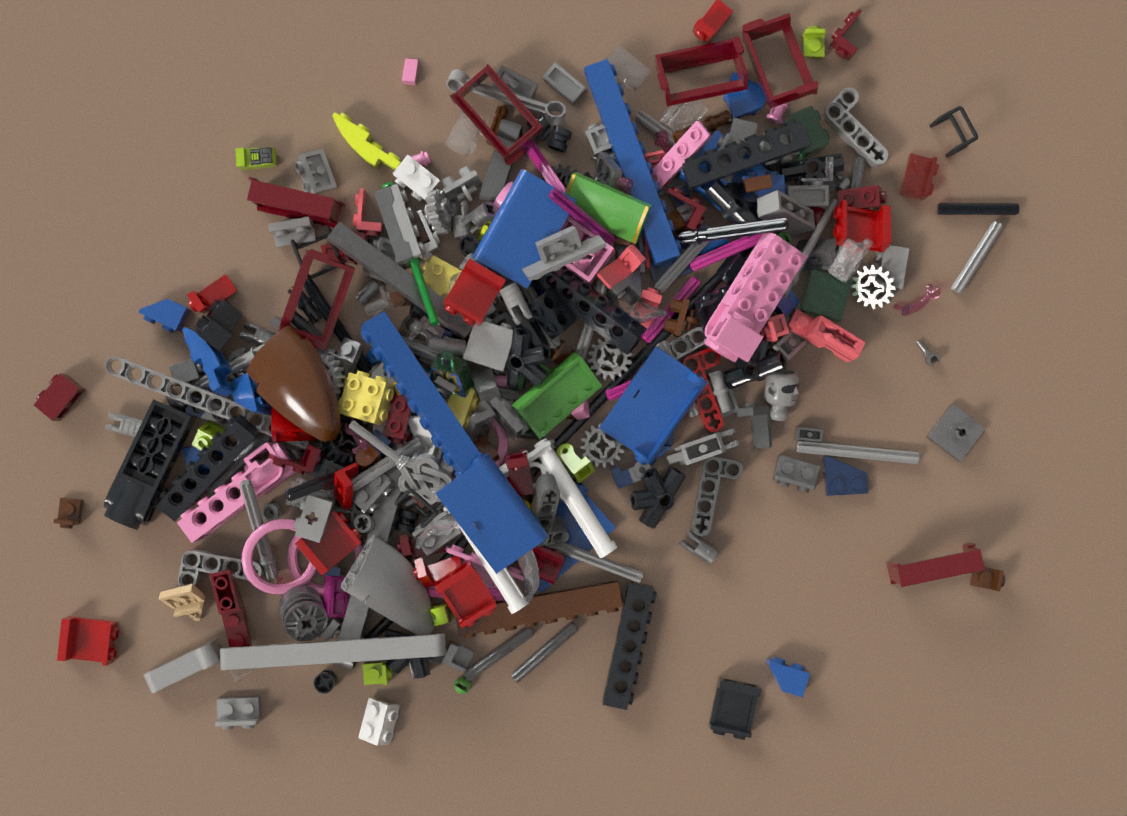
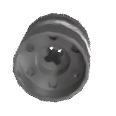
M297 586L283 594L279 601L278 609L286 634L299 642L311 641L319 637L325 631L328 624V616L320 594L309 586Z

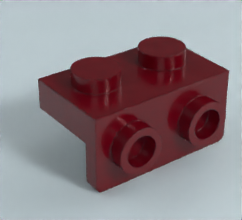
M536 546L520 557L516 569L554 585L563 567L565 556L558 550H549L543 546Z

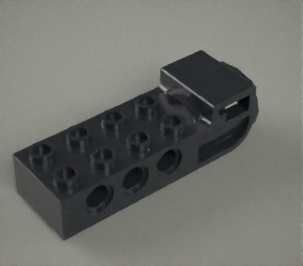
M153 399L105 498L104 508L107 509L104 514L105 517L136 530L139 529L140 524L149 525L157 508L156 504L160 500L157 496L162 492L197 418Z

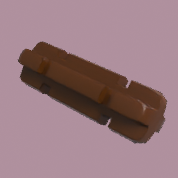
M503 106L497 107L496 116H494L490 128L496 136L501 120L506 118L508 109Z

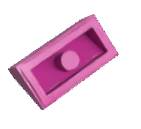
M344 575L325 576L323 605L328 618L345 617L349 603V594L341 589V584L346 577Z

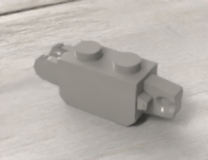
M732 428L720 433L715 432L678 445L679 447L675 448L676 453L666 456L668 464L679 461L680 466L684 464L689 465L724 453L726 449L740 445L739 440H734L724 445L721 437L733 435L735 429Z

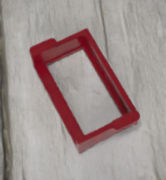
M790 13L766 22L763 19H757L742 26V39L770 110L811 94L817 95L819 84L817 81H813L791 27ZM782 30L804 85L773 96L752 41Z
M736 36L729 40L655 55L657 78L665 96L666 106L748 90V72L741 55L744 53L741 38ZM733 59L739 80L670 94L665 73Z
M489 64L457 92L450 95L452 102L469 118L502 156L503 161L507 165L513 164L524 154L523 148L543 132L542 125ZM487 77L491 78L533 127L509 148L501 142L463 98Z
M252 177L248 178L251 184L247 200L257 206V211L292 219L310 217L314 224L328 225L335 228L338 224L341 206L345 207L344 202L331 197L260 182Z
M309 249L305 251L279 324V331L286 326H290L313 259L344 269L342 280L321 337L293 327L302 339H308L316 349L324 351L329 344L355 268L330 259L327 254Z
M974 543L963 544L964 552L904 565H900L898 562H886L891 585L898 583L901 587L985 570L981 550L974 548L976 546Z

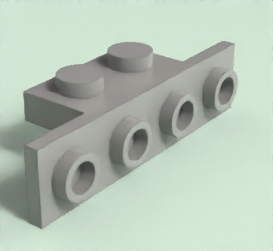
M573 225L535 242L541 260L522 268L529 281L536 280L551 271L561 269L562 266L571 262H577L582 257L597 253L602 248L607 247V245L599 235L581 242L577 229Z

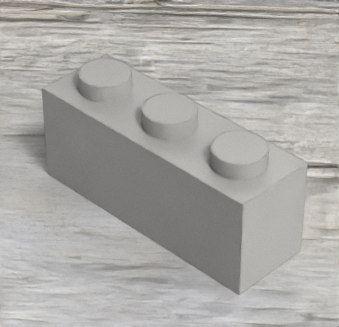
M779 190L757 198L758 218L764 221L787 218L789 228L784 232L796 237L815 229L814 210Z

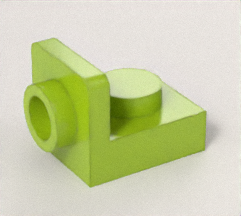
M810 26L808 29H805L802 34L804 59H823L825 57L824 36L826 29H821L820 26Z
M208 420L198 429L192 446L199 450L204 446L208 448L212 444L210 440L218 431L222 433L225 428Z
M386 662L362 664L364 685H388L390 679L393 678V671Z

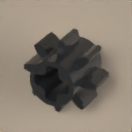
M539 116L537 120L542 125L543 132L534 140L537 141L540 138L544 141L550 135L548 129L551 126L542 116ZM527 121L526 125L528 126V128L526 129V132L533 128L532 125Z

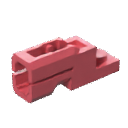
M795 309L787 323L788 330L818 348L826 347L835 356L847 363L857 359L865 345L864 340L822 315L813 319L802 311Z

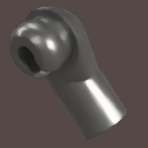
M165 396L169 405L179 411H183L184 408L188 407L186 403Z

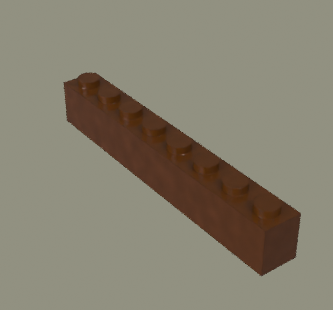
M616 580L526 596L529 604L513 614L507 608L509 605L506 601H498L497 607L492 614L481 616L471 627L467 628L465 626L461 628L457 618L456 624L459 636L464 635V638L475 637L476 633L484 632L485 635L496 633V629L505 628V631L517 629L518 625L525 624V627L537 626V622L540 621L550 624L558 622L557 618L566 617V620L577 619L578 615L585 613L586 616H595L599 614L598 611L606 610L607 613L617 612L619 607H623L619 583Z

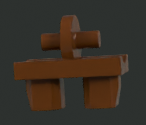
M671 299L668 311L679 314L677 321L666 318L663 329L673 333L675 337L681 335L684 322H686L685 330L691 331L692 324L699 325V320L694 319L696 311L690 310L688 317L686 316L690 302L689 299Z

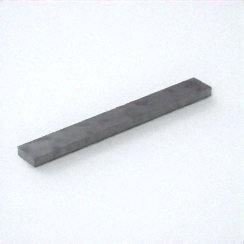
M338 222L326 240L427 313L415 277L341 222ZM427 286L439 322L464 339L473 326L463 321L464 317L459 314L454 316L445 311V306L442 305L445 299Z

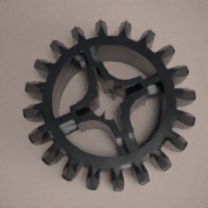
M340 414V421L342 423L350 425L354 420L365 429L369 426V424L363 425V420ZM342 425L336 439L327 442L318 439L316 442L322 444L320 450H325L324 457L328 458L331 456V462L337 461L339 465L355 463L356 453L360 449L366 448L367 444H369L368 441L352 429L345 428ZM344 447L346 450L349 449L351 453L342 452L338 448Z

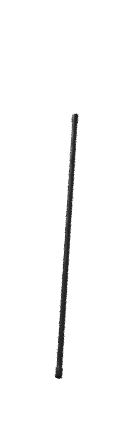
M755 246L748 248L744 251H741L738 254H741L745 258ZM718 272L690 299L686 313L687 317L690 310L696 309L694 301L699 300L703 294L711 293L722 282L720 279L721 275ZM677 313V314L672 318V320H676V321H677V318H678V314H679V313ZM662 329L655 339L648 343L631 360L633 365L627 366L629 373L623 371L622 379L617 375L615 381H611L589 404L590 417L582 420L575 418L554 440L555 448L553 450L555 453L557 448L565 444L608 400L606 391L623 384L645 362L659 342L665 341L671 335L670 332ZM539 458L534 461L542 463ZM533 466L530 468L532 478L539 472V467ZM463 535L454 545L464 549L469 542L465 535ZM446 552L437 562L455 555ZM384 616L364 639L379 638L394 621Z

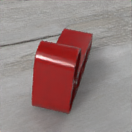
M706 349L686 357L682 364L686 366L687 360L695 361L696 369L694 372L708 382L704 370L716 366L720 362L721 357L714 350ZM708 352L715 355L716 359L712 364L705 360V355ZM708 382L695 402L700 411L699 416L704 428L708 432H718L722 429L724 422ZM703 398H708L711 401V407L708 410L701 407L700 403ZM715 411V414H711L713 420H718L715 429L713 426L709 427L708 423L711 422L710 416L705 417L704 413Z

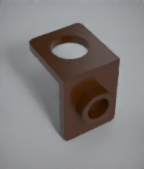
M560 340L561 345L559 347L550 349V358L557 365L575 352L565 345L566 342L564 340Z

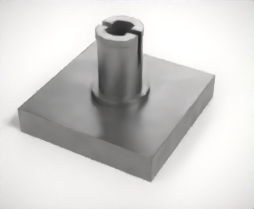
M950 404L926 437L957 461L961 462L985 431V428L954 404Z

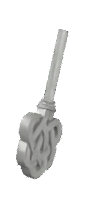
M354 420L349 425L350 429L395 461V465H397L398 470L401 472L398 479V487L401 492L405 493L411 488L429 504L441 502L435 493L453 480V476L448 470L441 468L439 460L434 455L428 453L420 454L416 459L399 455Z

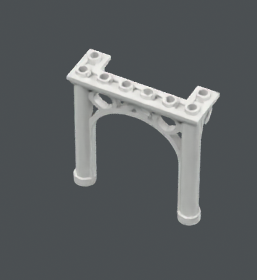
M547 438L541 440L534 445L535 450L530 453L527 452L530 468L536 466L541 469L542 475L548 472L555 476L560 490V498L570 509L599 558H603L618 548L614 540L611 541L553 450L555 448V441L553 439L548 441ZM539 458L542 463L533 462V461H534L535 459ZM506 463L499 467L506 478L510 476ZM460 527L509 605L507 608L511 614L529 604V601L507 567L496 574Z

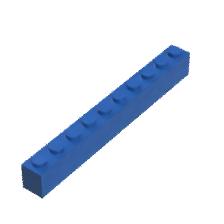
M608 59L584 67V74L617 164L622 169V177L628 188V194L652 205L642 232L654 264L656 266L678 258L682 248L679 240H675L673 237L674 226L671 219L667 220L665 212H667V207L664 200L660 201L658 193L660 188L657 181L652 180L651 173H653L650 162L645 161L643 155L646 153L642 141L638 142L636 135L639 132L636 123H631L629 117L631 110L629 104L623 101L624 91L621 83L617 84L614 76H617L615 66L610 64Z
M385 311L363 323L361 328L363 340L371 344L374 356L377 360L383 362L386 374L390 378L393 377L397 383L396 388L401 395H405L410 410L413 413H417L421 426L424 430L430 432L433 444L437 448L440 447L444 453L443 458L449 466L452 465L456 471L455 476L457 478L471 468L472 459L480 452Z

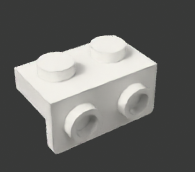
M409 155L404 158L393 172V175L396 177L395 182L404 189L408 186L413 190L411 195L419 201L425 200L428 197L427 193L434 190L441 182Z
M374 697L368 698L358 738L377 746L389 745L393 738V730L399 715L400 705L389 704Z

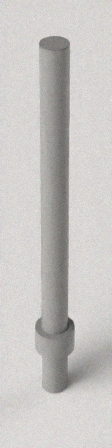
M831 199L829 206L826 208L802 253L807 258L782 297H787L792 286H795L799 280V273L833 215L835 207L838 206L837 199Z

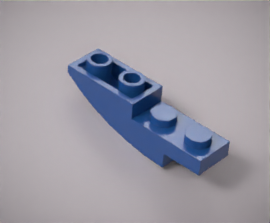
M184 327L182 329L185 336L184 341L189 347L192 361L203 366V370L210 382V389L214 393L227 397L232 393L226 375L231 373L232 369L221 350L218 351L199 337L197 332Z

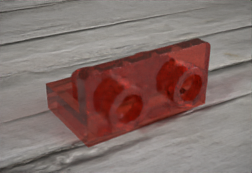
M911 153L908 157L899 194L919 200H924L931 196L934 188L932 179L933 176H936L939 169V164H937L938 157L927 158Z

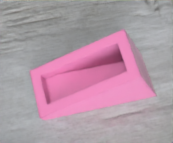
M405 59L402 77L403 84L416 85L418 59Z
M588 399L572 411V415L577 420L590 417Z

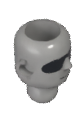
M785 369L766 377L764 396L765 400L772 404V408L769 410L770 419L785 421L788 418L787 407L793 406L797 402L799 376L794 371Z

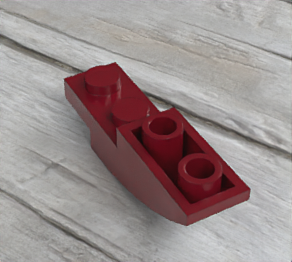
M231 569L209 574L219 615H222L229 647L252 646L248 630L249 621Z

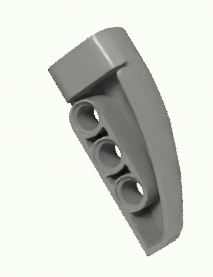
M371 536L344 578L341 589L359 599L369 608L416 635H428L434 630L435 626L430 612L432 608L430 596L422 582L416 580L413 572L415 568L395 548L376 536Z

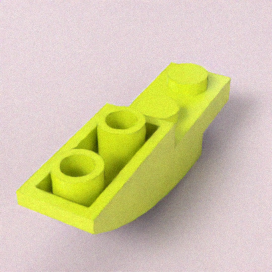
M335 112L332 116L341 134L361 158L376 169L381 162L393 170L397 169L401 164L399 161L400 157L392 152H389V154L383 152V147L374 141L370 144L372 136L368 133L369 129L360 123L358 126L351 122L352 119L344 113L340 115Z

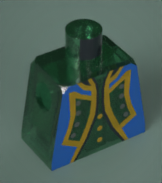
M443 351L437 355L430 369V380L434 384L436 378L440 376L456 385L452 393L453 395L466 398L474 383L467 361L454 357L451 351Z

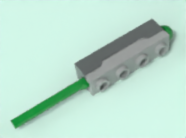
M386 182L382 185L381 190L374 193L397 263L405 270L412 267L430 323L433 326L437 325L439 320L420 268V264L425 263L423 255L426 254L423 243L418 242L417 237L420 236L417 225L412 224L411 220L415 218L411 207L407 208L405 202L409 201L405 190H400L398 184Z

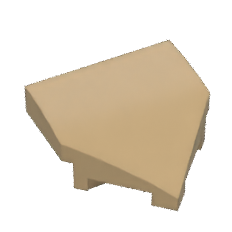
M190 584L160 592L159 600L175 609L174 617L189 615L193 620L200 621L205 595L195 585Z

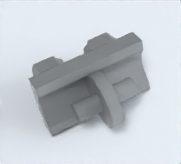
M465 166L459 171L462 178L454 181L452 176H448L442 180L443 190L450 202L457 198L459 201L467 198L471 202L473 200L471 194L476 192V187L482 184L476 171H472L468 166Z

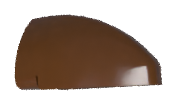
M286 326L269 339L250 362L246 373L258 386L257 393L281 415L321 441L334 440L341 429L337 397L329 373L312 343L308 339H302L293 327Z

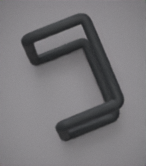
M962 106L944 113L929 125L932 128L951 119L963 143L946 153V157H950L967 148L969 144L978 139V134ZM959 110L974 136L969 140H966L952 115Z
M328 225L325 226L327 234L317 237L316 241L298 245L295 240H291L299 266L302 259L298 249L326 239L332 232ZM332 244L337 259L345 264L340 253H338V248ZM331 266L312 275L308 273L307 279H313L338 267Z
M410 488L405 493L401 492L394 503L395 505L400 504L412 493L429 508L420 526L421 528L426 527L438 515L436 508L442 502H436L432 506L414 489Z

